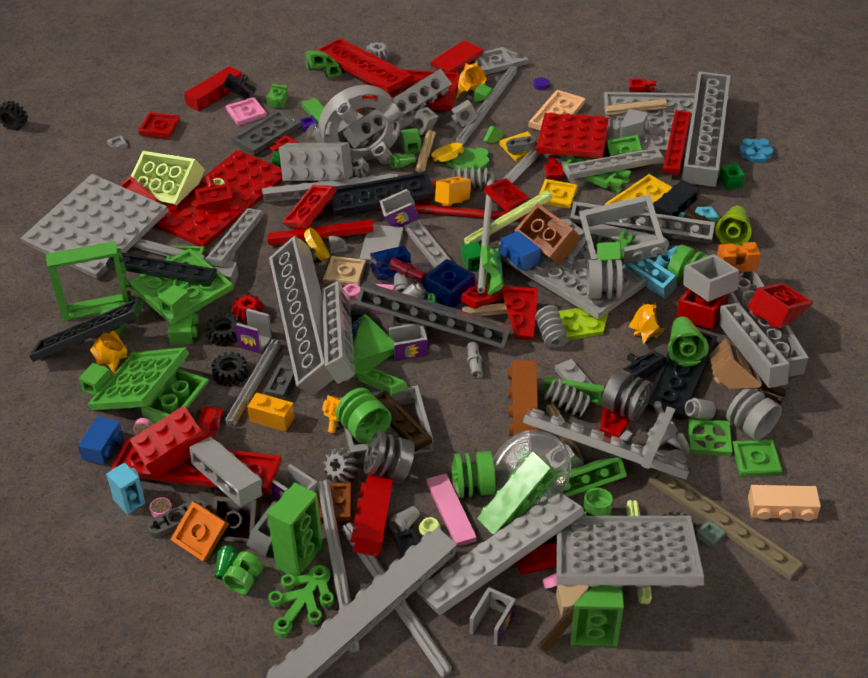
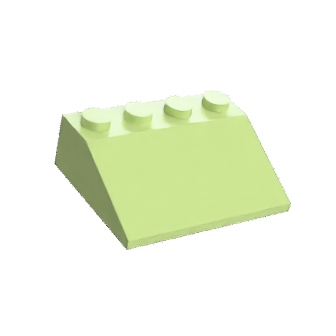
M142 151L131 176L156 197L159 202L178 205L200 183L205 168L196 159Z

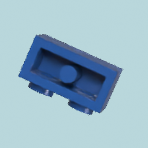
M519 231L501 238V254L522 271L540 263L541 248Z
M100 416L96 417L78 445L82 460L103 465L106 463L108 458L113 455L114 448L118 442H121L123 438L120 421Z

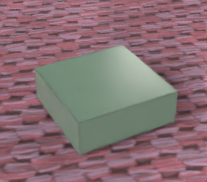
M710 520L700 527L696 534L698 539L711 548L726 536V532Z

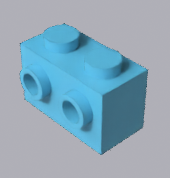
M123 463L106 474L113 500L127 515L145 504L143 489L139 480L140 477L134 468L130 469Z

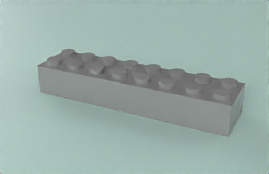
M756 271L739 272L738 290L729 293L728 304L739 303L790 364L788 377L804 374L808 356L789 325L782 328H773L768 324L767 320L756 317L752 314L753 311L747 308L757 288L764 287Z

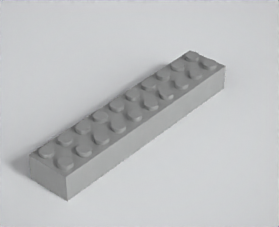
M698 72L682 180L690 184L716 187L730 75Z
M293 236L270 256L269 260L296 386L311 395H315L334 378L325 367L322 294L309 245Z

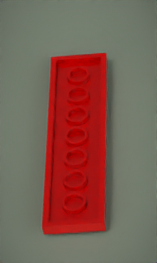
M341 38L316 50L330 55L340 68L383 89L387 93L394 92L395 89L413 80L412 74Z
M126 439L110 470L125 463L130 469L134 468L137 471L140 479L155 480L141 460L130 439ZM227 450L233 453L241 463H245L254 474L260 476L262 480V493L269 494L272 487L271 481L275 480L282 463L281 456ZM191 458L157 479V481L218 488L191 464Z

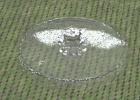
M528 430L511 437L499 448L493 458L495 494L505 486L511 474L520 468L524 459L531 455L532 452L542 456L559 472L528 511L547 499L551 494L562 493L567 486L571 474V459L567 448L556 436L542 430Z

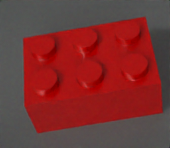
M182 406L131 438L130 441L153 478L157 480L190 459L189 447L206 438L186 407Z

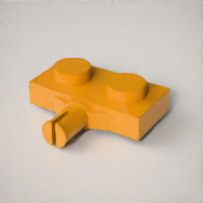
M327 395V400L323 403V415L329 417L330 420L327 432L336 433L339 421L336 418L335 412L341 399Z

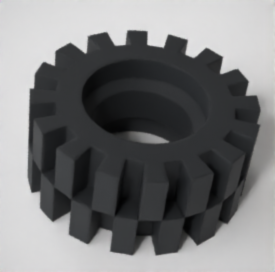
M7 100L0 106V124L2 123L4 128L7 127V129L11 128V130L18 131L28 121L27 112L22 110L24 107H20L19 103L15 104V101L12 100L10 102V100Z
M221 313L219 317L215 315L214 319L210 318L209 322L206 323L207 336L210 343H215L216 346L221 344V347H225V344L230 346L231 342L235 344L237 342L235 325L240 323L238 317L236 318L235 315L230 317L229 313H226V316ZM223 328H229L227 331H218Z
M225 352L224 356L219 354L218 359H213L214 362L211 364L214 380L219 385L221 383L222 386L229 384V387L233 386L232 383L239 385V381L243 382L244 378H247V361L243 355L240 356V353L234 355V352H230L227 355V352ZM236 367L232 371H224L225 368Z

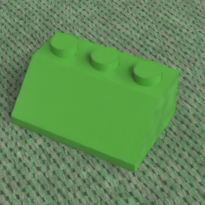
M177 368L173 377L167 380L163 385V389L153 397L152 402L144 408L141 407L143 418L149 419L155 424L182 406H185L187 409L208 384L209 380Z
M611 585L592 587L575 601L570 645L618 646L624 608L622 587H613Z

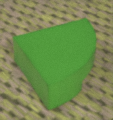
M490 126L484 141L489 143L497 142L505 133Z

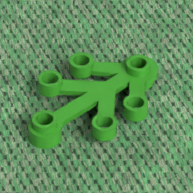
M314 566L308 574L294 577L291 574H286L281 578L283 589L291 590L294 586L308 583L303 589L284 594L279 591H273L269 594V603L273 607H279L283 603L296 600L286 615L275 621L274 632L276 636L285 638L291 635L293 631L292 622L305 604L308 609L309 623L311 625L321 623L322 614L317 609L313 596L315 589L319 588L321 594L320 604L322 607L329 608L334 604L333 594L329 592L327 586L331 573L326 566ZM314 615L318 616V618L313 619L311 617Z

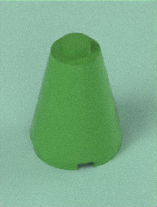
M679 317L672 325L668 345L669 356L681 366L698 364L701 362L700 359L704 356L706 357L708 353L707 340L689 318Z

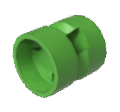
M592 488L586 491L583 508L585 514L582 516H611L613 501L611 493L602 488Z
M245 551L240 552L234 560L233 566H230L224 574L223 582L230 590L245 595L254 584V580L263 571L264 565L254 554Z

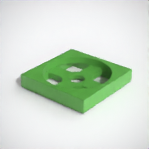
M688 419L689 454L732 455L729 421ZM696 427H704L705 433L693 434V430ZM713 427L721 428L725 432V436L714 434ZM711 436L713 440L708 441L706 440V437ZM696 442H703L706 448L700 446ZM716 443L725 444L720 448L714 449V444Z

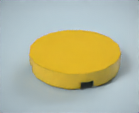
M451 143L438 148L431 156L434 162H437V160L446 162L456 158L459 152L463 153L464 147L462 143Z
M313 228L307 229L304 232V236L309 247L316 251L315 256L319 260L325 261L330 257L325 243Z

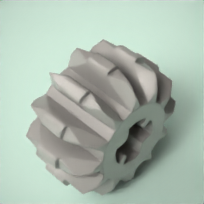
M375 42L366 46L367 52L385 61L390 60L391 50L386 43Z
M352 158V176L348 179L368 177L370 170L366 160Z
M344 448L339 450L332 449L331 454H326L327 462H322L326 466L322 471L324 474H327L326 479L334 483H347L349 478H355L353 471L359 469L354 466L358 462L357 459L353 458L354 454Z

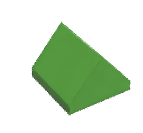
M480 83L474 91V102L487 99L492 92V88Z

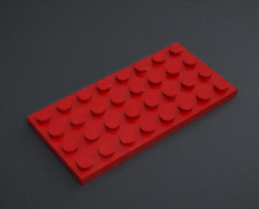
M236 150L202 177L200 183L178 205L169 204L167 206L169 212L154 226L196 246L206 247L237 221L247 208L251 209L263 198L262 188L276 187L283 181L281 167ZM211 175L213 179L220 178L225 183H229L233 201L199 208L195 190L208 186L207 176H209V180Z

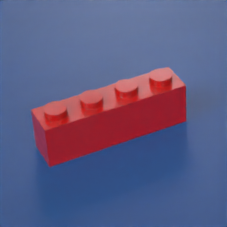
M228 66L184 92L186 105L198 112L207 108L223 96L230 94L231 91L222 87L228 74L230 73L241 79L242 72Z
M368 475L366 483L361 484L359 495L363 496V498L358 499L357 511L361 512L355 515L353 526H356L357 530H352L350 541L354 543L353 552L379 557L393 479Z

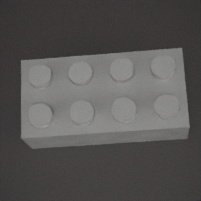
M349 142L287 143L279 147L283 181H345L352 176Z

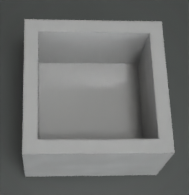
M715 254L685 265L683 285L708 302L738 290L739 270Z

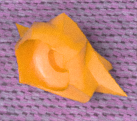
M478 62L472 65L466 63L464 70L459 76L456 98L469 90L475 91L480 83L485 84L487 78L483 69L478 67Z
M656 302L653 305H644L643 303L629 325L630 328L635 329L634 336H642L643 344L651 337L658 338V335L662 334L665 328L661 329L657 322Z
M105 331L100 337L96 338L94 345L90 349V352L96 358L97 365L105 364L106 368H110L113 374L118 368L119 361L129 357L126 356V346L123 345L115 331Z

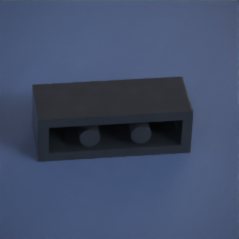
M681 180L676 185H673L671 190L664 193L658 201L653 203L655 213L678 217L680 213H684L697 201L699 188Z

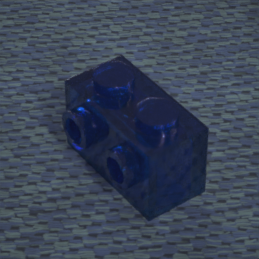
M404 245L370 253L371 272L377 280H386L394 277L398 272L389 268L390 261L394 257L404 263L411 264V253Z

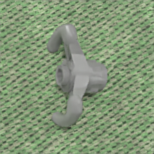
M656 401L654 409L657 416H659L660 412L664 413L661 402ZM671 421L660 446L668 443L680 449L684 455H688L690 449L683 433H677L678 430ZM653 427L649 429V432L646 433L648 437L652 432Z

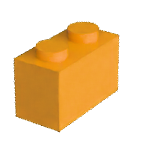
M456 176L436 181L435 201L442 203L443 206H452L453 203L460 204L465 200H469L471 179Z
M257 392L247 406L250 422L287 432L295 418L292 402Z

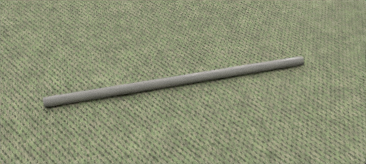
M494 173L488 174L487 186L494 183ZM487 194L481 248L486 244L489 246L493 199ZM480 256L477 290L479 293L485 292L487 272L482 266V256Z

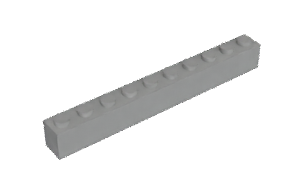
M438 527L432 532L428 531L422 537L419 544L409 547L404 557L393 561L388 571L384 574H378L367 589H361L350 604L348 602L345 603L334 618L330 617L325 620L319 631L315 634H309L305 638L303 645L298 649H292L280 665L275 664L272 666L266 678H318L345 654L355 642L364 637L455 555L457 544Z

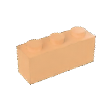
M751 485L748 495L751 518H759L761 520L780 518L782 520L803 519L810 521L817 519L821 507L816 486Z

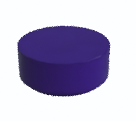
M542 77L536 78L534 80V88L537 90L548 89L549 80Z

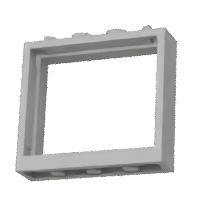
M650 194L579 211L591 260H598V254L595 253L589 227L648 212L657 240L624 247L625 260H621L622 265L666 254L664 239Z
M418 385L410 386L406 390L390 395L399 405L414 403L420 426L432 437ZM383 391L373 392L372 394L375 396ZM344 427L348 450L354 454L353 458L358 460L356 464L364 463L369 443L355 445L352 434ZM433 437L431 444L416 452L414 451V454L433 451Z

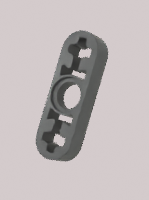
M194 499L151 519L147 523L149 536L157 539L176 531L180 522H173L172 519L176 516L184 517L192 501L207 509L205 501Z

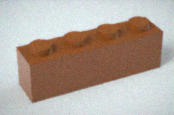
M512 360L511 368L507 369V378L511 380V386H508V398H512V405H508V417H512V424H509V436H513V442H538V428L523 423L528 410L538 409L536 360Z

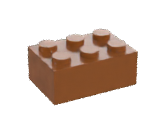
M539 203L532 208L514 230L515 232L519 231L541 248V253L558 266L582 239L572 227Z

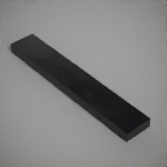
M122 253L123 259L120 260V263L124 262L125 269L128 272L211 286L217 275V269L127 253ZM109 257L107 260V268L115 269L113 257Z

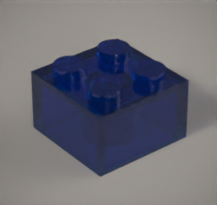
M446 259L423 277L424 294L433 293L436 295L438 303L454 308L462 302V294L470 287H475V274Z

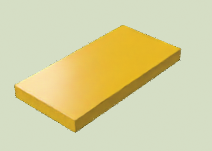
M648 174L609 200L605 205L649 194L652 203H654L664 193L671 190L672 187Z

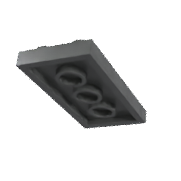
M278 109L233 136L232 143L255 156L273 145L275 141L300 128L301 121Z

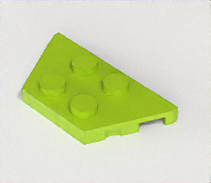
M580 308L557 311L562 319V324L565 327L564 330L567 333L566 337L569 338L568 340L604 334L608 313L596 319Z

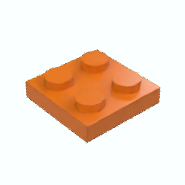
M192 501L170 540L201 561L207 562L229 523L197 502Z

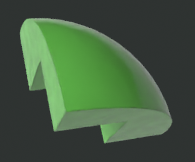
M316 50L306 51L305 65L308 71L323 68L327 77L342 75L340 66L330 55Z

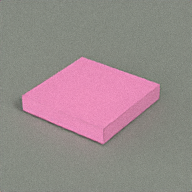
M255 97L226 106V110L238 126L267 117L266 111Z

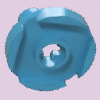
M746 138L743 139L740 145L739 154L743 159H748L749 162L764 163L771 159L773 148L769 145L767 139Z

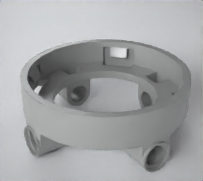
M358 85L341 91L327 103L320 115L319 134L323 143H340L338 138L339 126L342 120L347 124L353 123L358 117L356 109L364 107L376 108L386 118V127L382 136L368 147L361 149L350 148L351 159L361 157L362 160L366 161L377 159L382 165L390 163V157L393 154L389 148L394 144L400 133L401 117L404 115L386 91L376 86ZM372 95V96H377V98H376V99H371V98H364V99H362V96ZM331 122L330 134H325L327 124Z

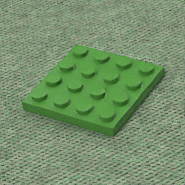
M190 248L168 260L213 268ZM218 271L211 286L141 274L128 281L129 287L171 325L234 290L233 284ZM173 284L188 291L191 305L175 319L161 312L158 297Z
M186 347L131 353L87 405L91 410L144 408L152 402L153 397L163 389V385L173 377L176 369L185 362L186 357L190 353Z

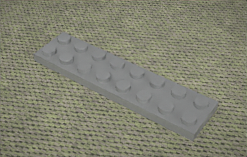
M533 408L532 411L528 410L523 420L525 424L642 464L644 460L641 457L644 448L642 445L632 443V445L625 444L622 438L612 436V438L605 437L604 432L592 429V431L585 430L584 425L572 422V425L565 423L564 418L552 415V418L545 416L544 411ZM657 451L651 464V468L685 480L689 473L684 460L672 457V460L665 458L664 453Z
M559 491L551 494L540 504L532 507L527 513L516 518L502 530L497 531L495 535L480 543L466 555L461 556L459 560L444 568L433 578L425 581L416 589L417 594L437 614L442 615L584 515L582 506Z

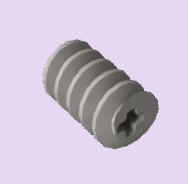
M458 166L456 171L453 169V177L460 176L471 179L474 189H476L478 184L480 189H483L484 185L487 186V168H485L484 172H481L480 167L477 172H475L474 167L471 168L470 172H468L466 166L463 171H461L460 166Z
M555 305L541 308L535 317L544 344L548 348L562 347L569 339L566 337L565 327Z
M554 379L544 396L545 400L551 396L552 404L558 400L559 408L565 404L566 412L572 408V416L579 412V417L584 413L590 402L589 395L583 398L582 391L576 394V388L572 387L569 390L568 383L562 386L561 379H558L556 382Z

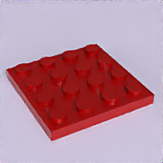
M553 112L544 113L536 153L603 158L609 117L588 116L585 114L572 115L569 113L556 114Z

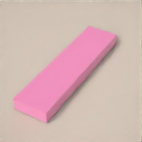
M447 474L426 479V483L453 542L457 544V547L476 542L477 537Z

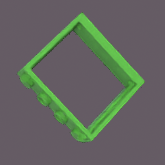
M115 241L46 254L49 275L63 321L100 314L104 308L112 310L132 300L131 290L127 291L126 289L129 287L128 277L123 276L126 273L124 262L120 263V260L123 259L121 248H117ZM113 257L121 294L68 304L58 267Z

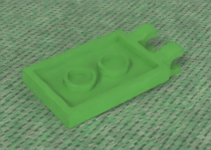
M571 156L564 165L599 158ZM618 170L581 178L605 189L610 187L612 191L620 193L622 190L620 186L623 183L628 184L630 182L628 177L631 175V171Z

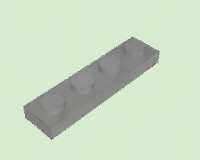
M667 406L665 413L660 412L641 453V457L644 458L642 467L650 469L675 409Z

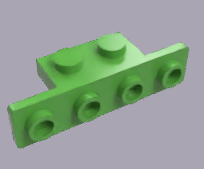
M486 244L481 248L482 266L487 270V294L491 296L494 292H499L503 287L500 249L490 248Z

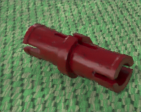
M395 257L390 261V269L398 271L402 276L412 278L419 283L424 282L427 275L426 272L416 269L412 264L404 263Z

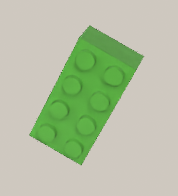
M294 483L290 489L285 490L282 498L270 507L267 514L276 568L297 577L305 571L323 549L317 493Z

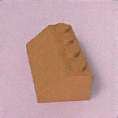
M727 338L710 354L712 373L715 376L714 380L720 386L725 385L729 389L759 388L762 385L757 372L738 348Z

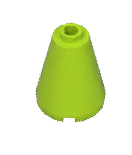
M732 207L718 221L715 234L722 244L740 246L749 241L752 228L747 212L743 207Z

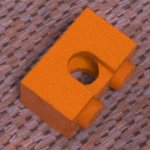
M756 242L743 243L742 246L734 244L719 245L717 256L737 268L739 272L757 271L761 254Z

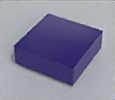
M313 116L299 119L304 132L319 128V124Z

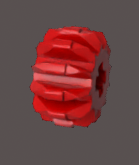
M243 294L242 298L237 297L236 301L232 302V315H235L236 318L238 317L239 321H242L245 325L247 323L246 310L252 309L263 313V303L258 296L253 297L252 294L245 296Z

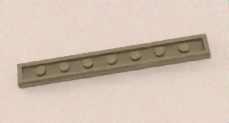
M659 470L649 478V483L705 522L708 520L713 522L726 532L728 538L787 579L791 580L803 568L804 563L680 478Z

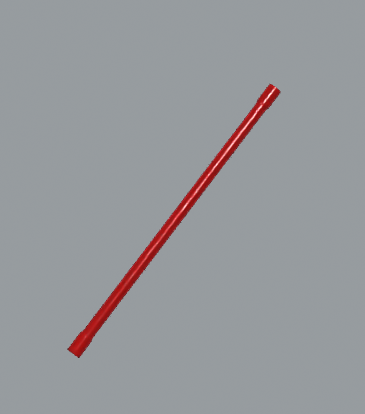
M330 201L325 206H331ZM414 205L417 213L484 218L485 210ZM492 210L491 219H498L508 212ZM525 214L524 216L520 217L515 221L522 222L523 219L527 216V214Z

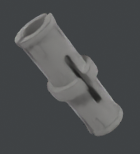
M470 342L466 348L468 353L467 363L470 366L471 377L482 378L483 370L481 364L483 360L479 353V345L476 342Z

